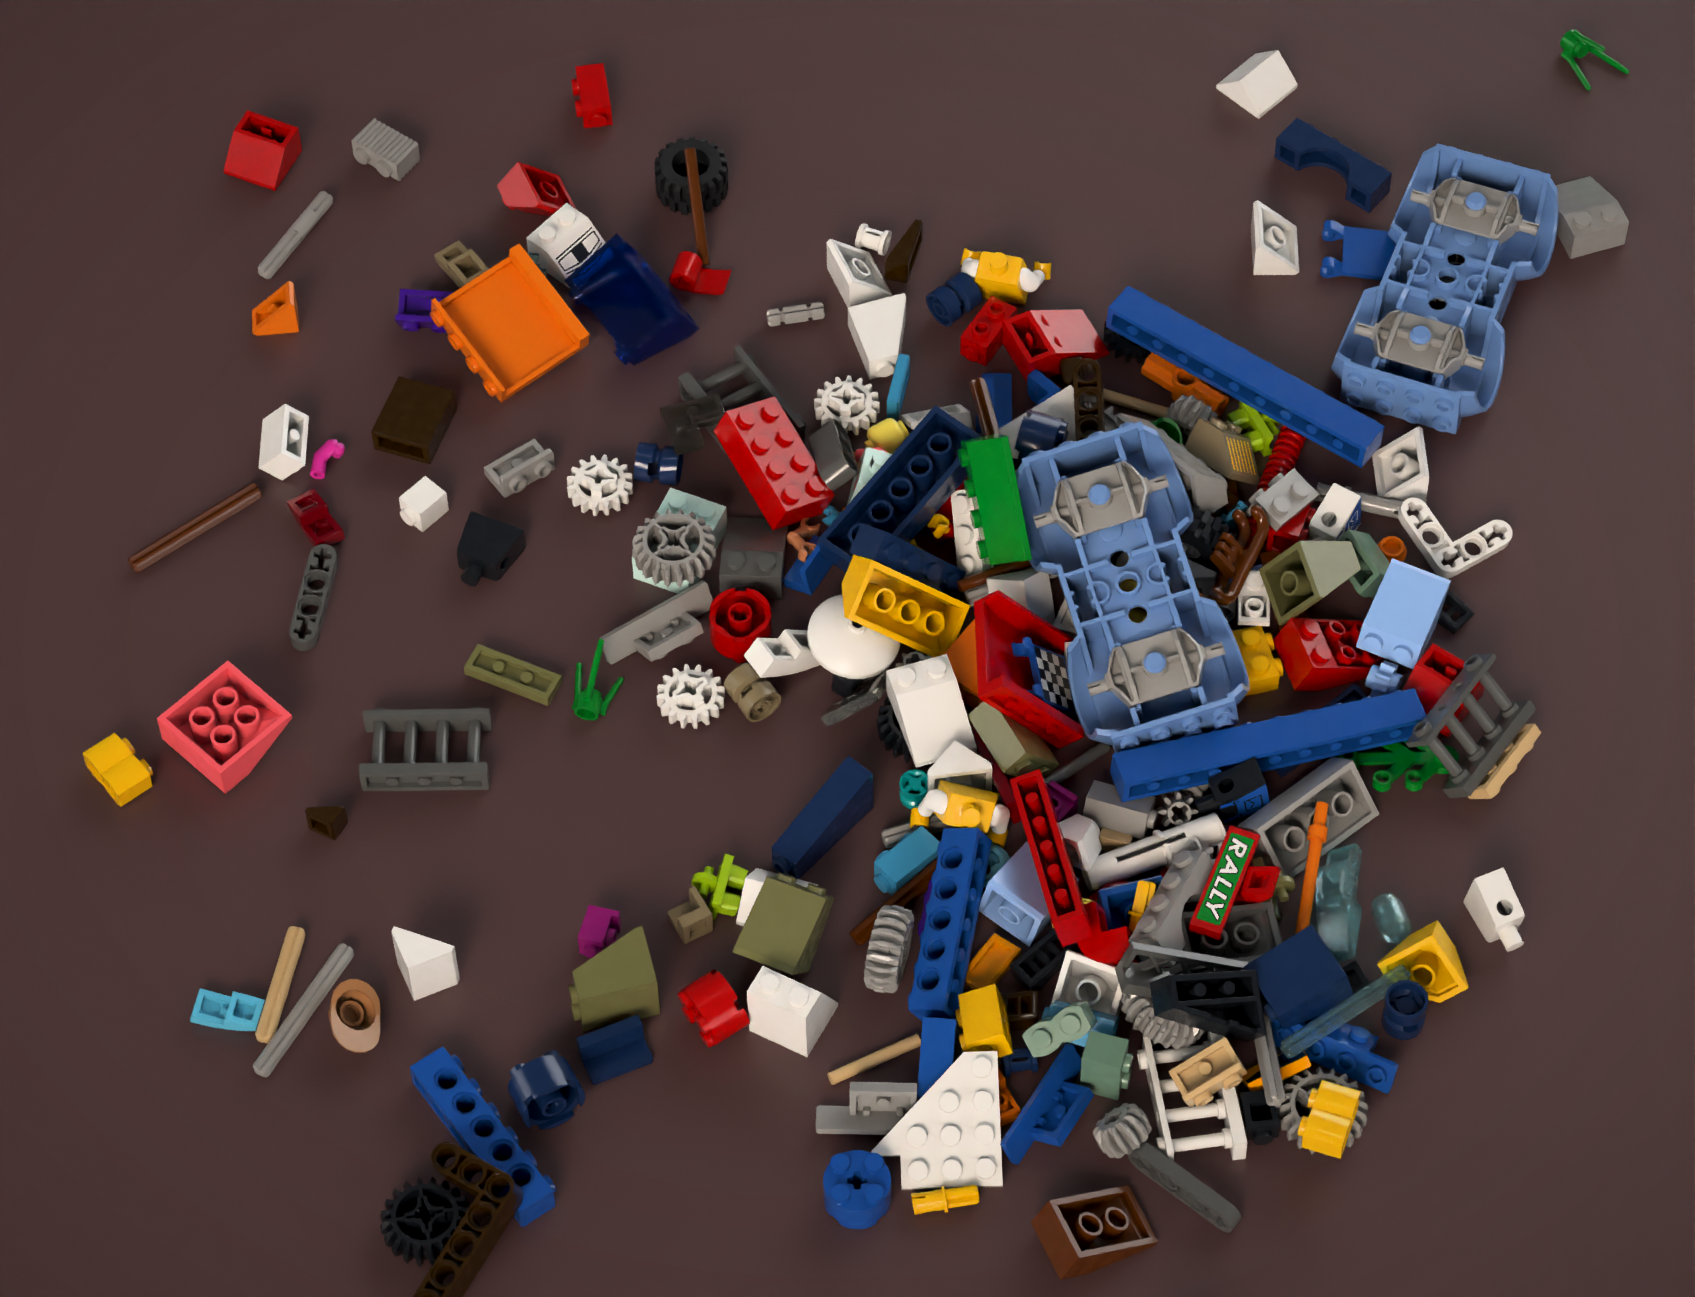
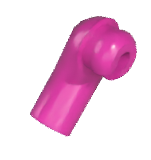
M329 439L313 454L310 476L315 479H323L326 474L328 460L331 456L336 459L343 456L345 451L344 444L337 442V439Z

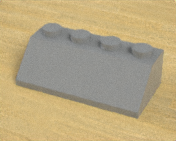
M1124 413L1116 416L1118 426L1126 422L1137 423L1142 421L1143 425L1157 430L1178 468L1191 507L1193 505L1199 506V511L1205 512V510L1213 513L1228 504V485L1225 478L1207 467L1202 459L1196 458L1189 453L1183 444L1175 442L1162 428H1157L1148 420Z
M1331 757L1237 825V828L1261 835L1254 857H1262L1265 866H1278L1283 871L1284 876H1291L1293 878L1306 867L1310 843L1307 840L1309 825L1313 824L1316 802L1321 801L1329 804L1325 825L1328 828L1327 840L1322 844L1320 857L1378 816L1379 812L1353 760Z

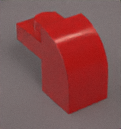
M1096 902L1084 904L1094 936L1077 942L1080 950L1086 957L1096 962L1117 966L1130 945L1128 940L1133 932L1127 926L1108 930L1105 910ZM1136 955L1132 962L1140 963L1139 956Z

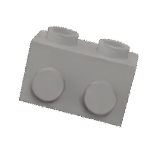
M534 438L485 466L484 474L500 494L506 498L513 493L522 491L530 483L548 476L551 471L555 470L554 453L550 448L544 450Z
M1293 468L1285 476L1281 472L1268 483L1270 488L1266 491L1260 488L1248 500L1251 506L1245 514L1250 518L1252 516L1250 513L1251 507L1259 505L1265 511L1269 525L1277 532L1315 501L1319 493Z

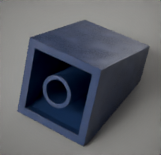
M1312 924L1244 966L1245 970L1256 969L1259 993L1265 1002L1262 1008L1272 1023L1277 1020L1283 1030L1346 1006L1356 1000L1346 973Z

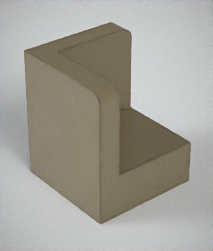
M695 886L688 889V902L668 911V918L684 944L713 931L712 913Z

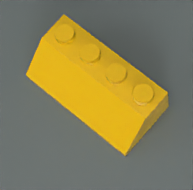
M853 555L841 583L845 618L933 658L943 655L956 641L970 608V605L876 561Z

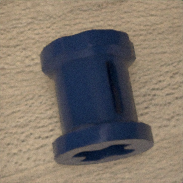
M1028 1047L1013 1049V1054L1000 1057L1004 1077H1010L1011 1073L1031 1070L1032 1073L1038 1072L1037 1057L1032 1056ZM1014 1059H1026L1024 1061L1012 1062Z

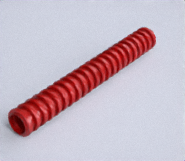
M1284 425L1281 427L1255 492L1260 488L1266 491L1270 488L1268 483L1281 472L1285 476L1295 468V463L1301 453V448L1304 446L1306 437ZM1247 516L1251 526V536L1245 550L1248 549L1257 530V524L1253 516L1250 518Z

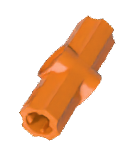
M1151 353L1146 358L1141 368V374L1170 391L1174 401L1179 399L1181 395L1187 397L1194 396L1197 400H1203L1204 404L1211 406V411L1215 412L1218 416L1217 419L1224 413L1229 403L1230 397L1154 353Z

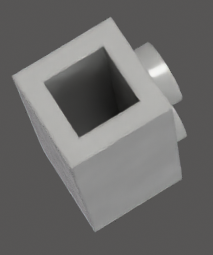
M1094 780L1086 796L1083 816L1095 821L1099 828L1104 827L1132 835L1137 839H1144L1148 828L1154 829L1158 818V811L1154 810L1156 797L1150 796L1121 802L1115 785Z

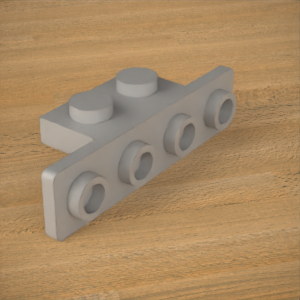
M700 581L601 636L600 639L604 640L603 652L607 662L614 664L636 651L652 662L665 657L668 652L681 645L690 643L695 637L704 633L701 623L695 618L710 610L713 599L708 584Z
M850 1082V1106H817L816 1133L887 1135L917 1103V1083Z

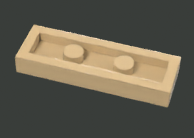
M1525 724L1471 796L1468 797L1469 799H1492L1500 792L1502 784L1509 775L1516 771L1518 763L1533 748L1534 742L1540 736L1541 731L1536 724Z

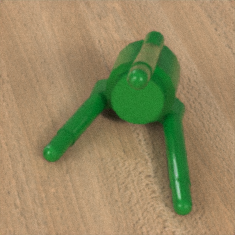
M1576 29L1569 30L1562 37L1560 47L1564 51L1561 53V56L1568 61L1586 90H1591V86L1573 58H1583L1588 52L1593 53L1624 74L1629 73V69L1603 53L1605 51L1604 46L1582 35Z
M603 639L598 640L587 688L583 689V692L582 663L578 662L576 664L575 694L572 709L576 716L584 720L593 721L598 719L599 715L605 716L608 705L624 681L622 676L619 677L604 700L601 698V692L594 689L604 645Z

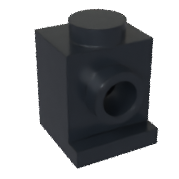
M1264 1090L1241 1092L1239 1106L1247 1140H1253L1254 1144L1257 1145L1271 1143L1273 1138L1279 1136L1280 1121L1277 1108L1266 1103Z

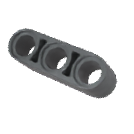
M836 419L831 420L809 436L819 475L832 491H835L859 474L849 436Z

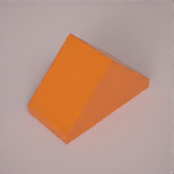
M286 282L252 310V332L254 335L262 336L299 332L298 305L293 282Z

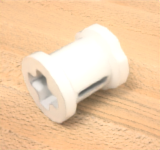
M863 223L857 231L855 247L859 249L862 247L878 251V255L884 256L888 251L892 232L889 230L882 232L868 227V224Z

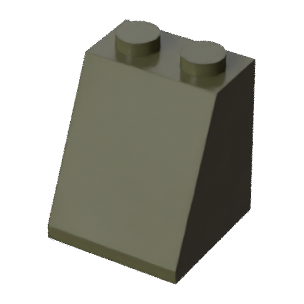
M1298 541L1261 567L1259 572L1278 624L1285 625L1290 618H1295L1361 570V566L1351 541Z
M778 872L777 876L766 877L737 939L733 953L791 975L809 972L834 898L825 895L827 889L808 883L806 888L795 884L797 878L785 873Z
M642 926L634 928L572 971L574 984L568 985L571 998L570 1005L574 1021H581L583 1032L603 1028L637 1014L640 1019L660 1014L657 979Z

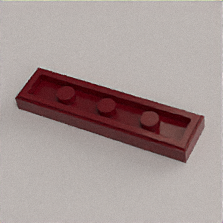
M968 718L977 750L981 757L992 764V781L997 792L1000 794L999 796L1004 806L1009 809L1013 824H1016L1022 820L1013 790L1005 773L1002 772Z

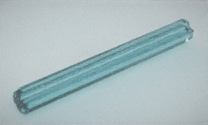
M1397 965L1282 1040L1281 1052L1287 1058L1295 1057L1385 998L1387 989L1392 984L1402 980H1410V971L1404 965Z

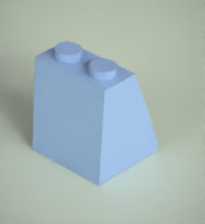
M1392 558L1363 622L1356 647L1414 669L1437 626L1451 580Z
M1026 841L988 882L980 902L979 912L1025 945L1031 947L1050 923L1051 918L1030 847Z

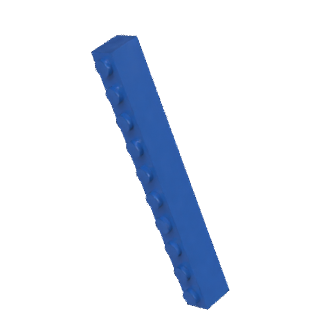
M1127 286L1108 307L1107 328L1362 468L1380 447L1385 426L1378 423L1375 419L1354 410L1349 405L1334 399L1322 390L1316 389L1298 377L1274 366L1271 362L1265 361L1247 349L1230 342L1220 334L1214 333L1199 325L1196 321L1179 314L1169 306L1148 297L1145 293Z
M1415 688L1404 691L1396 690L1386 695L1368 696L1358 701L1344 704L1335 703L1330 707L1321 709H1308L1284 717L1275 716L1270 720L1256 723L1247 722L1233 728L1215 729L1205 734L1187 735L1168 742H1155L1140 748L1123 749L1112 754L1110 774L1121 802H1127L1208 784L1210 777L1255 757L1261 772L1407 741L1413 734L1414 726L1427 715Z

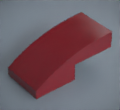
M314 488L287 501L290 511L314 547L320 544L332 546L345 539L343 529L329 514L327 504Z

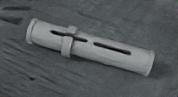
M1318 482L1316 491L1319 493V496L1315 502H1322L1332 485ZM1351 486L1345 487L1361 496V511L1398 519V511L1404 501L1351 490Z

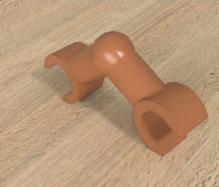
M809 517L803 518L800 522V527L790 531L786 537L787 542L798 551V559L804 563L807 555H810L816 547V544L806 542L804 538L811 539L813 535L818 536L820 523L816 526H808Z

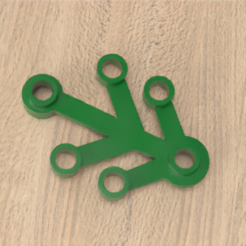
M1398 742L1382 746L1389 752L1357 753L1356 751L1335 756L1336 758L1353 760L1357 770H1359V766L1392 765L1386 771L1379 770L1373 774L1372 786L1379 792L1388 791L1391 788V784L1413 765L1424 766L1420 770H1409L1405 774L1404 786L1410 791L1421 790L1423 784L1435 773L1449 774L1428 745L1417 747L1422 752H1412ZM1444 745L1457 763H1459L1458 752L1453 747Z

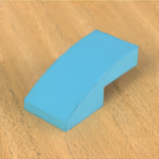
M200 988L190 1022L226 1030L256 1031L265 1000L233 991L232 996H227Z

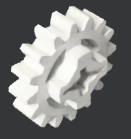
M849 375L846 381H841L839 377H835V384L832 385L826 381L824 383V390H817V398L814 399L816 420H821V427L836 419L843 426L847 434L848 431L852 430L855 435H859V428L862 427L868 430L870 422L876 423L877 413H880L878 392H873L871 383L863 386L862 378L853 382Z
M591 455V462L588 463L582 459L579 460L580 468L572 467V476H567L568 498H572V505L574 507L581 505L582 513L591 509L593 516H597L599 511H603L608 516L609 509L611 508L616 511L621 510L620 502L624 504L629 503V495L633 494L632 473H628L626 464L619 466L618 458H614L610 462L607 460V455H603L601 460H597L594 455Z
M685 664L684 671L680 672L677 668H673L672 677L668 675L663 676V684H658L657 706L660 707L662 717L669 716L670 724L678 720L683 729L687 723H692L693 728L697 729L698 722L702 721L705 725H709L710 716L714 718L719 717V709H723L725 706V688L721 686V678L719 676L713 678L712 669H708L704 673L701 672V665L699 664L695 667V670H690L689 665Z

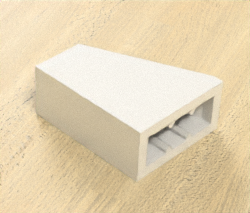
M905 293L848 307V327L869 380L894 374L898 355L901 354L906 321Z

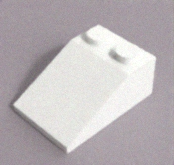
M947 654L886 670V692L916 768L935 763L954 740L973 752L977 751L959 685Z

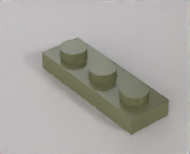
M477 644L464 666L465 675L546 706L550 705L563 683L562 675Z

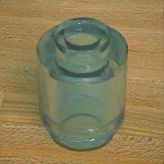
M1392 893L1376 897L1371 903V915L1382 939L1392 943L1402 942L1408 937L1413 927L1401 900Z

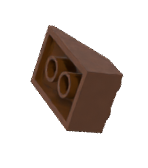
M1129 1185L1049 1200L1031 1221L1060 1280L1089 1274L1153 1247L1158 1243Z

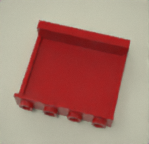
M999 590L975 601L978 698L1059 749L1083 738L1084 730L1079 723L1027 691L1032 690V685H1034L1029 657L1014 656L1011 646L1013 642L1023 643V638L1030 637L1033 644L1063 656L1064 642H1072L1073 638Z

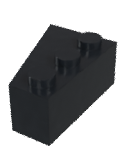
M1256 969L1168 975L1150 983L1154 1016L1246 1043L1266 1035Z

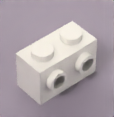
M284 404L262 420L259 469L283 481L305 466L308 415Z

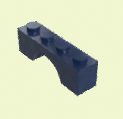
M1296 118L1276 138L1275 158L1297 171L1312 166L1327 167L1336 171L1344 178L1347 184L1345 199L1368 213L1390 192L1392 173L1385 167L1377 165L1365 158L1361 153L1353 151L1341 144L1337 139L1324 134L1313 125L1299 118Z
M862 523L849 551L853 555L876 561L953 598H956L959 590L956 582L963 579L966 573L962 569L886 531Z

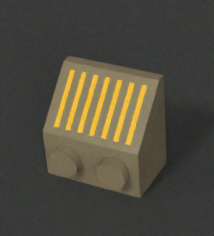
M1212 417L1210 421L1199 418L1185 444L1187 451L1194 457L1202 459L1207 466L1229 479L1257 485L1259 482L1251 441L1248 437L1241 434L1242 428L1226 420V422H1223L1215 417Z

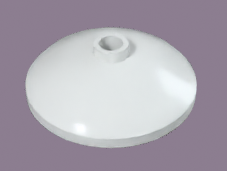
M842 594L833 596L821 603L810 618L807 629V641L812 655L822 667L833 674L848 679H865L882 673L894 662L901 643L867 627H854L852 624L856 622L844 617Z

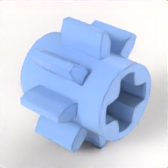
M1386 660L1381 662L1380 666L1372 665L1365 682V686L1372 689L1371 697L1390 694L1400 689L1403 675L1396 673L1399 665Z

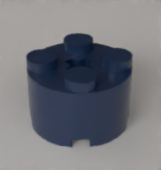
M1028 409L1026 411L1027 417H1023L1014 448L1019 452L1017 459L1012 458L1014 469L1017 470L1022 463V458L1027 457L1030 453L1037 450H1051L1057 448L1059 444L1066 442L1069 436V431H1067L1068 423L1064 422L1063 418Z
M548 1051L542 1057L531 1060L526 1064L520 1063L515 1065L510 1071L511 1079L508 1084V1092L525 1125L529 1128H532L531 1125H538L540 1130L557 1127L570 1120L574 1116L572 1110L578 1103L582 1107L585 1101L584 1090L570 1064L564 1057L559 1055L558 1051Z

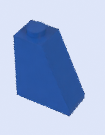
M923 1017L917 1088L918 1099L955 1062L958 1029L956 1019Z

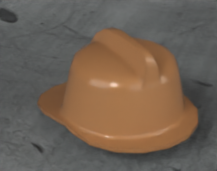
M348 979L340 983L333 991L328 1011L333 1036L346 1050L354 1053H366L374 1049L380 1038L379 997L368 983L359 979Z

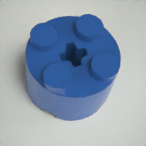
M863 1150L838 1153L830 1159V1163L823 1176L826 1211L840 1225L846 1228L866 1229L872 1227L877 1223V1220L884 1214H887L891 1206V1175L884 1159L878 1153Z

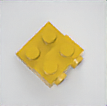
M1262 626L1232 631L1242 654L1250 682V690L1245 696L1278 690L1279 677L1283 676V666L1280 658H1273L1271 651H1274V642L1271 633H1264Z

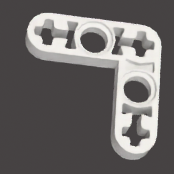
M1414 497L1408 498L1402 503L1398 511V519L1433 571L1443 578L1454 577L1507 547L1513 536L1511 526L1507 522L1493 520L1452 542L1423 500ZM1409 509L1411 511L1417 510L1419 514L1417 517L1415 515L1409 516L1407 512ZM1427 531L1433 532L1437 535L1438 542L1436 544H1428L1424 541L1422 534ZM1493 531L1496 534L1500 532L1503 534L1501 539L1496 537L1487 544L1486 540L1490 538ZM1469 542L1477 544L1480 548V554H1468L1465 550V544ZM1456 554H1458L1459 558H1457L1454 561L1452 566H1444L1441 563L1443 559L1449 561L1456 556Z

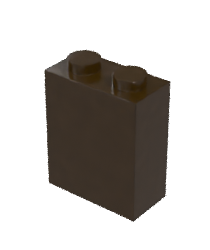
M399 376L371 431L374 449L431 464L457 411L455 391L443 386L437 387L426 384L417 379Z

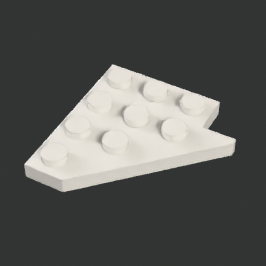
M997 1051L963 1052L871 1151V1153H878L882 1157H900L901 1190L941 1189V1186H944L945 1189L969 1185H976L978 1188L1003 1187Z

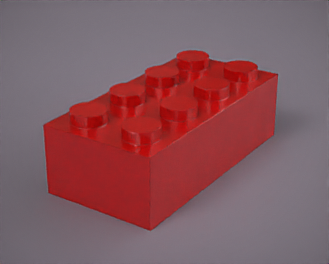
M774 396L725 412L714 429V433L772 530L800 522L803 518L821 515L835 494L822 480L815 461L777 398Z

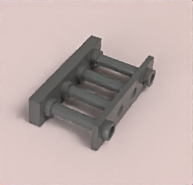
M740 345L734 347L735 364L703 381H695L689 372L678 377L680 397L724 452V448L714 433V429L723 417V412L757 394L762 400L774 396L777 398L801 440L805 443L804 430H806V424L799 413L795 414L757 368L754 357L750 353L746 354ZM740 374L750 384L719 401H711L706 393Z
M1494 653L1475 654L1469 657L1463 664L1464 668L1427 716L1414 726L1413 734L1406 741L1409 748L1428 745L1450 773L1449 781L1442 789L1448 798L1471 796L1537 709L1530 699L1510 701L1487 670L1497 658ZM1478 682L1482 684L1500 707V714L1494 722L1470 693ZM1462 703L1484 730L1483 736L1478 743L1473 740L1454 715ZM1445 725L1467 751L1466 759L1461 765L1457 763L1437 737Z
M471 707L468 709L387 710L376 708L374 710H363L366 732H373L371 763L359 764V778L362 791L489 790L487 762L479 761L481 731H492L490 709ZM468 731L466 762L448 763L449 732ZM386 732H405L402 763H384ZM418 732H436L435 762L416 763Z

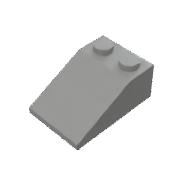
M1591 176L1555 185L1558 189L1559 205L1557 235L1570 259L1625 244L1629 221L1618 200Z

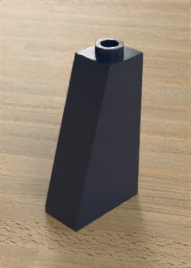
M850 756L841 763L773 844L772 864L777 872L800 879L873 809V773Z

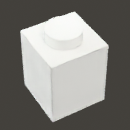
M426 476L399 497L401 518L409 526L414 525L421 532H424L449 511L447 493Z

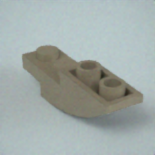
M459 240L434 254L436 263L459 288L489 270L472 249L467 250Z

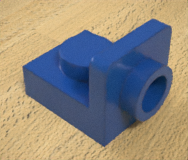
M1037 369L1027 375V393L1030 399L1036 403V406L1062 390Z

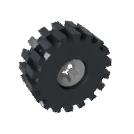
M1193 505V522L1180 536L1186 557L1218 574L1220 570L1211 561L1210 556L1215 550L1223 532L1228 533L1230 528L1227 524H1221L1222 519L1220 517L1214 518L1210 516L1212 512L1205 510V512L1199 511V506Z

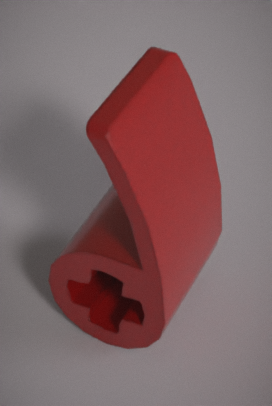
M683 251L676 258L669 281L672 286L682 291L705 295H722L726 290L732 270L702 268V259L697 254Z

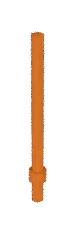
M1316 802L1313 824L1309 825L1307 840L1310 843L1295 934L1310 925L1322 844L1326 842L1328 828L1325 825L1329 804L1326 802Z

